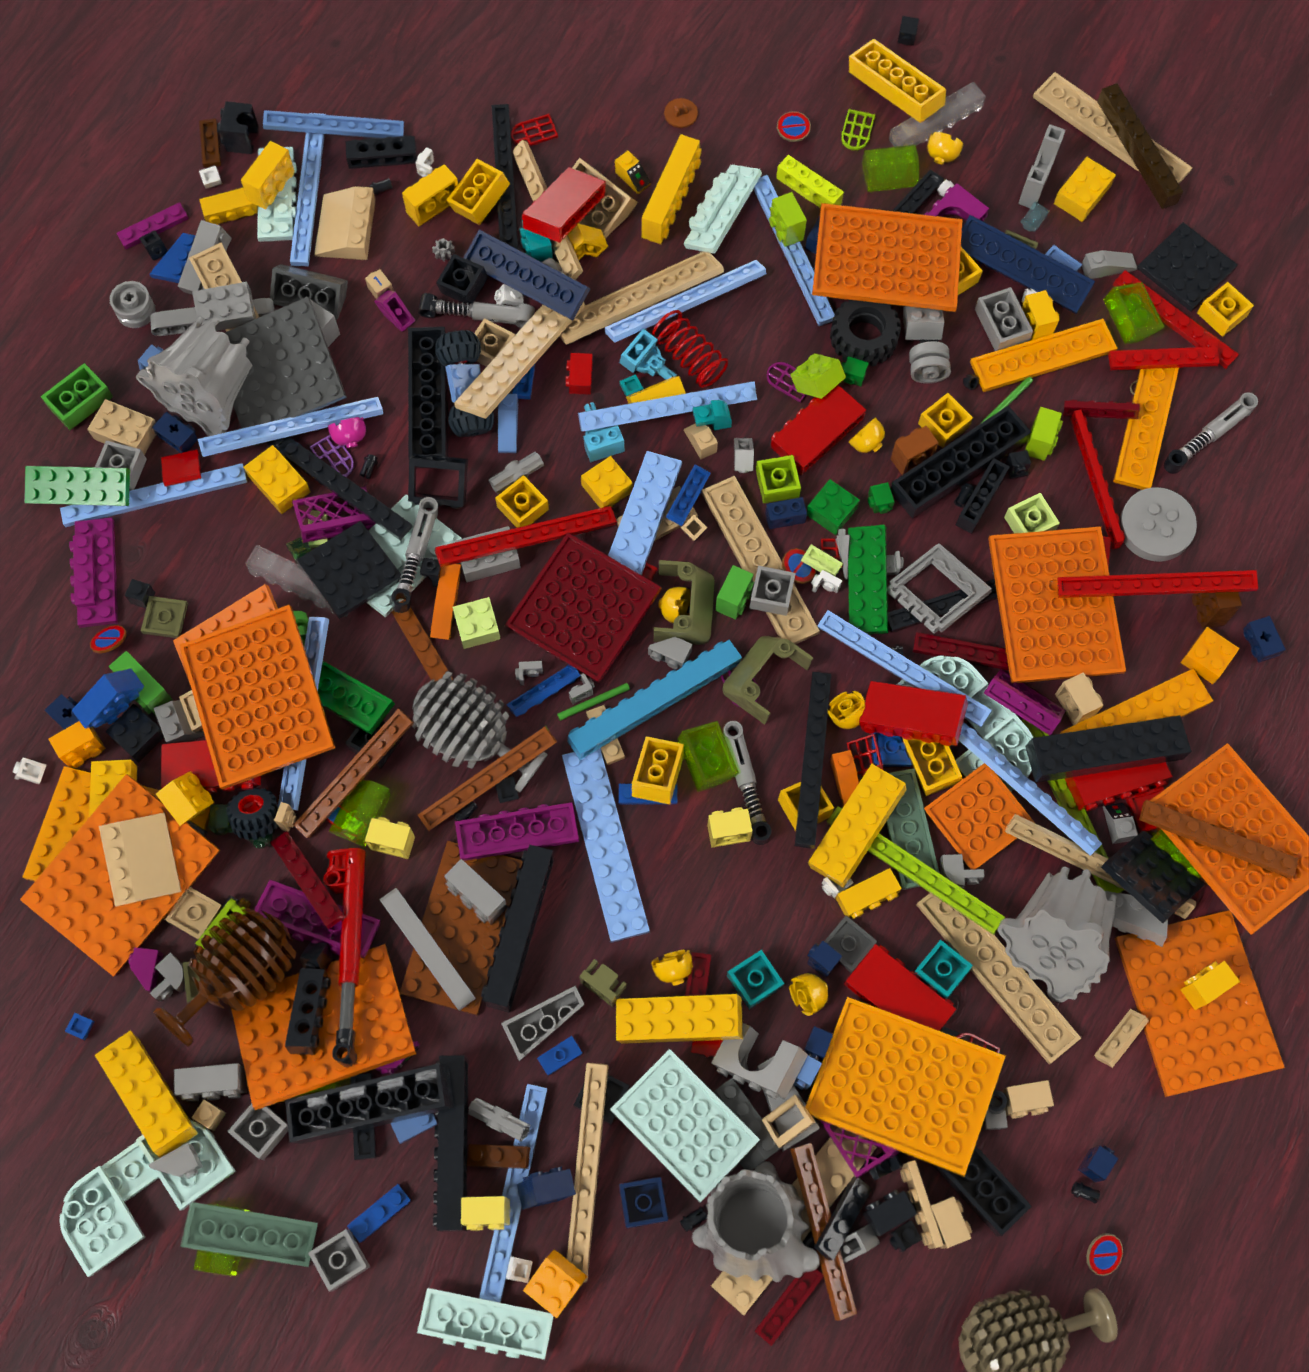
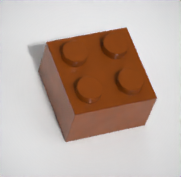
M927 426L921 429L916 428L910 435L902 436L895 441L891 460L901 475H904L934 455L939 442Z

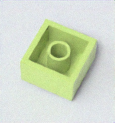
M1041 493L1008 508L1004 516L1014 534L1056 530L1060 524Z
M489 597L452 607L464 649L500 640L498 626Z

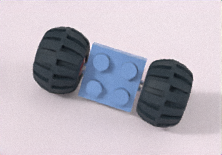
M469 330L445 333L436 342L435 352L438 360L446 367L452 403L481 374L480 365L473 364L480 357L481 343L476 334ZM453 406L449 413L448 422L456 436H477L487 433L492 429L494 414L492 412L485 419Z

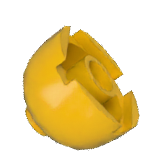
M934 132L933 135L930 134L928 140V153L935 159V163L943 165L944 162H952L959 156L963 142L958 138L955 141L950 139L951 135Z
M875 417L853 436L849 443L861 453H868L872 450L876 452L883 446L881 442L885 437L884 427Z
M673 587L668 589L663 597L660 598L659 609H661L663 617L668 622L674 623L675 618L680 615H690L687 611L691 601V590L685 587Z
M853 691L850 694L843 692L837 695L829 704V716L835 725L843 729L856 728L860 725V716L865 709L863 696L857 691Z
M685 950L664 954V958L660 961L658 957L651 961L656 977L665 983L672 982V985L682 984L684 978L689 976L692 971L693 963L690 950L686 952Z
M805 973L791 979L793 981V984L789 985L791 997L796 1006L800 1004L804 1009L801 1011L803 1014L810 1016L823 1009L828 1001V986L824 980L812 973Z

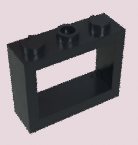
M413 453L409 458L408 502H414V504L419 505L423 498L432 497L437 501L438 507L443 505H449L454 509L463 507L466 503L468 459ZM416 466L459 470L458 497L416 493Z

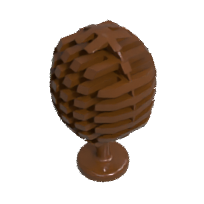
M242 909L241 911L245 916L239 912H234L229 915L230 919L224 917L219 921V926L214 925L209 930L211 937L206 934L201 939L203 947L197 945L194 950V955L201 963L191 958L188 965L200 979V981H197L192 977L199 994L175 1017L161 1007H157L153 1011L158 1020L184 1045L189 1047L193 1043V1038L184 1028V1025L207 1002L223 1008L218 1002V999H220L232 1009L240 1011L244 1008L236 998L251 1007L257 1004L255 997L258 1000H263L267 997L266 991L273 992L277 988L275 982L281 983L285 978L283 971L289 972L292 967L289 959L295 960L297 952L288 943L286 937L292 942L291 937L279 918L262 911L267 917L264 918L263 915L253 909Z

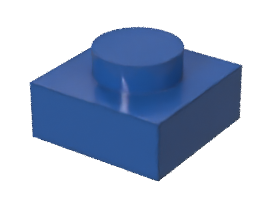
M74 1013L65 1032L86 1040L95 1021Z

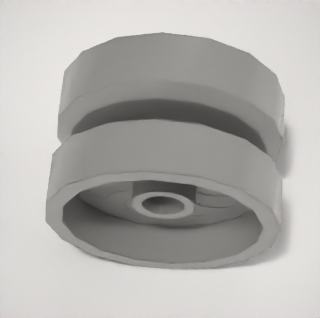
M126 281L117 285L112 290L110 305L120 323L130 328H141L150 322V315L155 313V304L144 285L135 281Z
M933 341L920 343L911 348L909 361L911 363L910 373L912 379L919 383H935L946 379L951 373L948 346L944 343Z

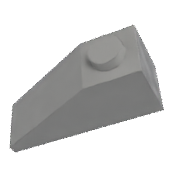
M1102 250L1087 253L1082 262L1084 275L1090 279L1120 274L1125 270L1127 272L1137 270L1132 253Z

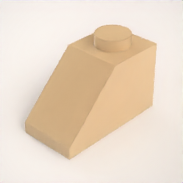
M695 423L684 429L700 459L717 452L718 442L709 427L706 425L696 427Z

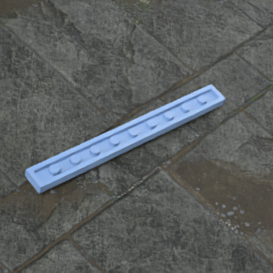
M306 132L290 257L291 266H309L325 134Z
M768 175L759 178L753 189L769 221L772 199L778 196ZM773 227L772 229H773V231H774V233H775V236H776V238H777L776 230H775V228ZM778 240L818 326L832 322L835 314L827 298L812 295L814 271L800 242L784 247L782 241Z
M754 260L605 327V333L614 343L642 331V329L657 324L668 312L673 310L684 312L766 275V268L757 260ZM674 313V314L670 315L669 317H667L666 319H668V318H670V317H673V316L677 315L678 313Z
M755 381L578 413L581 431L692 412L693 407L709 405L711 400H722L728 405L757 400Z
M374 397L307 413L294 418L289 417L200 438L198 442L202 457L327 428L332 423L338 425L341 423V420L360 417L361 419L363 417L365 419L383 414V409L379 398Z
M241 463L201 473V479L170 486H164V483L131 490L129 491V506L70 505L60 508L62 522L65 527L75 525L76 521L101 519L247 483L244 465Z
M827 610L818 624V628L916 688L966 695ZM966 695L968 706L965 718L982 727L992 710Z
M309 617L304 645L317 691L329 619L325 617ZM306 759L284 767L278 808L280 803L283 802L289 804L293 810L298 811Z
M963 722L959 741L1090 856L1102 845L1098 838L1086 830L1078 820L1070 816L1066 809L1054 802L1050 795L1038 788L1034 781L1029 780L1022 774L1019 768L1014 767L1004 755L998 753L989 742L983 740L974 729Z
M527 1084L519 1119L530 1125V1131L523 1141L515 1139L513 1146L530 1147L528 1169L508 1168L502 1196L510 1199V1225L504 1226V1230H494L479 1296L480 1299L501 1303L522 1208L517 1184L523 1182V1177L529 1176L548 1088Z

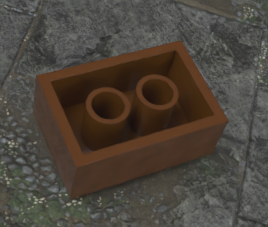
M1239 592L1194 593L1192 595V603L1196 606L1198 612L1197 621L1201 623L1202 629L1224 626L1242 606Z

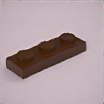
M217 119L199 120L202 164L204 168L221 166Z
M469 1144L467 1166L528 1169L530 1147Z

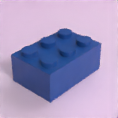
M132 669L104 674L72 711L85 729L90 727L97 728L106 723L112 724L118 719V715L128 709V704L139 697V692L144 688V685Z

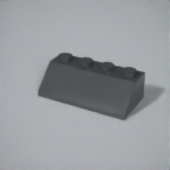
M279 264L272 270L270 299L273 300L275 305L285 307L309 297L319 306L333 314L335 319H338L346 299L348 280Z
M732 1078L713 1092L760 1139L739 1161L744 1170L752 1171L781 1149L774 1142L762 1118Z

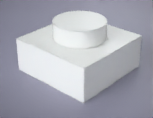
M216 166L199 171L205 189L222 184Z
M510 1256L506 1279L528 1283L533 1261Z

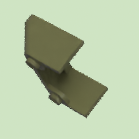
M659 560V575L679 576L684 581H692L690 615L676 617L673 629L654 627L653 641L660 642L677 637L696 645L708 643L711 638L713 575L690 562Z
M762 636L757 640L726 679L722 688L723 694L764 725L768 721L770 712L755 702L760 695L759 686L752 681L755 675L773 653L780 658L789 657L805 670L809 669L813 660L812 656L790 640L772 636Z

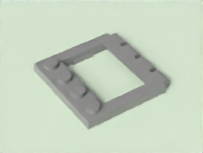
M939 543L889 581V587L887 588V592L894 599H898V602L908 611L912 610L911 614L921 623L925 621L924 625L932 633H936L938 630L942 633L988 596L992 590L991 587ZM930 564H933L968 595V597L960 600L950 608L949 612L941 618L904 586Z

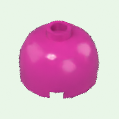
M360 417L341 420V423L337 426L335 423L328 425L332 440L338 445H346L347 449L358 446L357 442L361 441L366 433L363 417L361 419Z

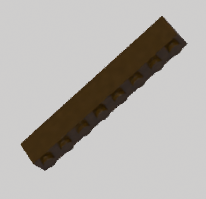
M1118 83L1102 88L1097 103L1161 209L1177 204L1183 190Z

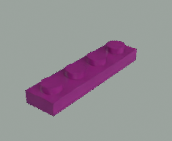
M179 202L116 234L125 250L141 243L140 237L154 230L157 234L162 233L189 218Z

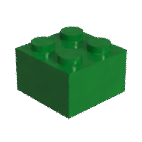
M829 479L808 505L807 516L836 536L838 530L842 529L858 509L860 499Z

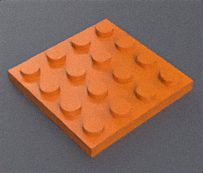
M985 763L924 808V811L958 854H962L963 861L970 870H976L1018 839L1005 832L1006 826L1015 814L1035 823L998 775Z

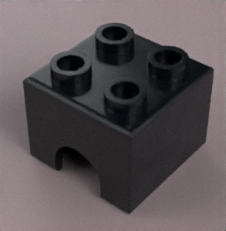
M226 101L224 108H221L220 111L221 122L217 124V133L221 135V144H224L227 152L252 154L254 145H251V139L248 138L249 133L257 134L259 128L252 104Z

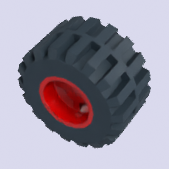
M254 787L251 790L238 792V795H234L232 801L228 802V807H226L227 816L234 834L238 835L239 838L244 837L245 840H250L251 838L257 840L259 837L264 838L267 834L273 833V829L278 827L274 819L279 808L276 798L271 791Z

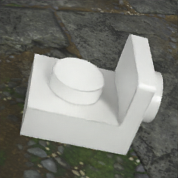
M822 570L820 575L816 574L811 582L813 585L812 591L816 593L821 584L827 591L837 593L841 587L842 580Z
M23 757L14 766L13 773H16L14 779L18 780L20 778L40 784L46 765Z
M826 877L823 879L822 884L824 886L822 888L828 896L832 895L835 899L837 894L850 887L853 881L849 879L846 886L842 888Z

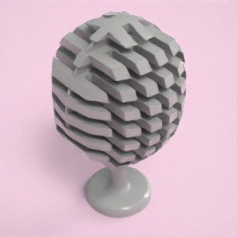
M447 671L442 679L438 681L432 679L423 685L414 699L412 707L414 723L412 727L414 729L418 727L415 735L417 741L424 737L423 746L427 749L430 746L434 747L432 753L436 756L440 753L444 754L443 761L447 763L450 759L454 758L455 761L452 766L459 767L464 761H468L467 767L473 769L478 761H487L495 755L501 757L509 752L511 749L504 745L507 735L505 724L509 715L506 711L503 715L500 712L504 706L503 701L500 699L495 704L496 694L490 692L488 695L485 694L487 687L484 685L476 688L477 680L474 678L465 683L467 675L460 673L454 680H451L452 673ZM542 752L531 763L528 762L518 769L522 772V776L515 786L518 792L524 789L548 754Z

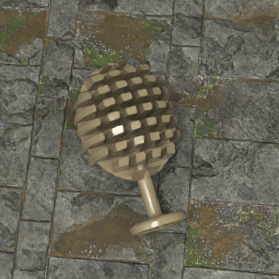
M1097 1288L1090 1289L1085 1293L1084 1314L1064 1320L1058 1309L1055 1312L1054 1308L1048 1307L1050 1301L1046 1295H1041L1039 1299L1036 1296L1028 1299L1031 1291L1020 1289L1018 1292L1010 1291L1006 1294L997 1295L994 1298L985 1299L982 1303L978 1302L973 1307L962 1325V1332L958 1338L960 1358L967 1372H1059L1066 1360L1065 1355L1070 1349L1068 1333L1090 1326L1095 1336L1102 1342L1109 1343L1116 1339L1117 1322L1112 1306L1107 1297Z

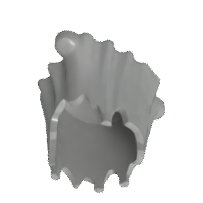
M199 316L170 347L150 357L147 360L148 366L139 371L136 379L153 393L155 399L162 403L170 412L180 414L187 422L193 421L197 423L208 436L226 433V430L229 428L234 401L252 368V364L246 357V347L249 344L247 338H243L238 344H231L228 335L223 332H216V326L219 323L216 317H213L210 322L201 326L205 318Z
M1062 867L1060 873L1054 876L1049 872L1017 918H1005L1001 920L998 926L999 934L1007 943L1005 952L1011 958L1013 966L1027 970L1030 979H1041L1046 982L1048 986L1047 995L1056 1002H1064L1067 999L1075 1000L1079 992L1089 993L1091 991V983L1100 982L1101 974L1107 972L1108 962L1110 961L1109 939L1117 897L1111 894L1110 899L1107 900L1105 891L1101 887L1092 884L1089 879L1091 872L1087 869L1083 870L1082 875L1073 880L1068 879L1070 870L1067 867Z
M764 1161L755 1168V1171L745 1169L740 1171L739 1174L724 1177L710 1192L711 1196L706 1203V1208L708 1209L707 1222L694 1230L692 1240L697 1247L708 1249L713 1253V1262L718 1270L734 1277L748 1275L754 1281H758L763 1275H769L775 1282H780L785 1275L800 1278L804 1272H811L818 1268L820 1263L818 1253L806 1247L801 1241L802 1234L809 1229V1225L801 1218V1212L805 1208L804 1200L797 1195V1190L793 1185L784 1183L779 1179L772 1163Z

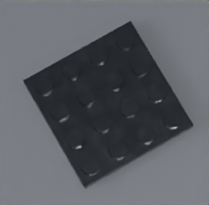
M1183 222L1138 265L1137 269L1192 312L1236 269L1237 264Z
M361 521L297 559L299 566L339 619L392 587L401 579V573Z
M1146 831L1140 832L1101 866L1107 874L1162 923L1167 921L1205 885L1197 875L1193 874Z

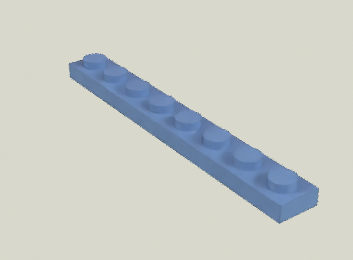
M264 110L263 129L386 138L402 137L404 121Z

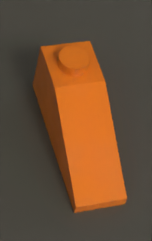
M851 750L832 754L830 758V765L843 807L859 784Z

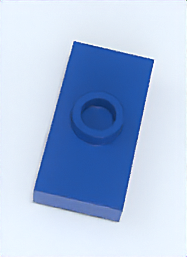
M570 1036L537 1059L549 1076L583 1053L574 1038Z

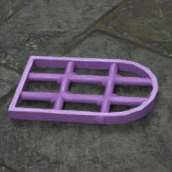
M330 435L310 446V449L317 457L318 455L313 448L319 446L324 454L318 458H327L332 465L331 467L339 472L336 466L343 464L348 471L343 476L347 477L354 469L351 454H349L345 446H334L330 441ZM325 441H328L332 447L328 452L321 445ZM343 447L348 456L342 458L337 449ZM332 452L336 453L340 461L333 463L329 454ZM348 459H351L352 462L350 469L345 463Z

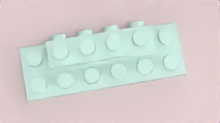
M284 147L288 149L295 170L294 173H297L296 162H294L293 147ZM264 148L258 149V156L261 154ZM294 174L287 180L283 190L279 191L274 202L266 210L258 206L257 238L259 242L293 240L294 218L296 217L294 203H297L296 192H294V188H297V181Z
M731 164L726 173H720L719 177L714 178L713 187L711 190L706 191L704 202L698 205L695 217L692 216L689 220L691 232L683 243L685 248L716 253L761 177L762 172L760 169Z
M427 1288L417 1333L444 1338L443 1343L456 1345V1341L465 1343L464 1347L476 1350L477 1346L486 1347L485 1352L498 1354V1350L507 1352L506 1356L519 1359L521 1354L545 1359L554 1316L551 1313Z

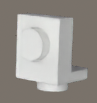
M427 147L418 155L416 161L417 173L422 177H426L433 172L431 167L434 161L433 152Z
M503 284L495 292L496 304H508L517 307L520 304H524L523 294L506 284Z

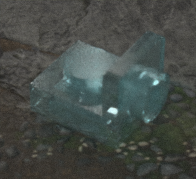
M1035 201L1020 223L1023 224V228L1027 231L1035 232L1039 229L1050 211Z

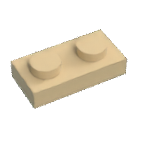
M281 802L274 821L281 830L289 832L291 827H294L293 824L296 822L297 816L289 804Z

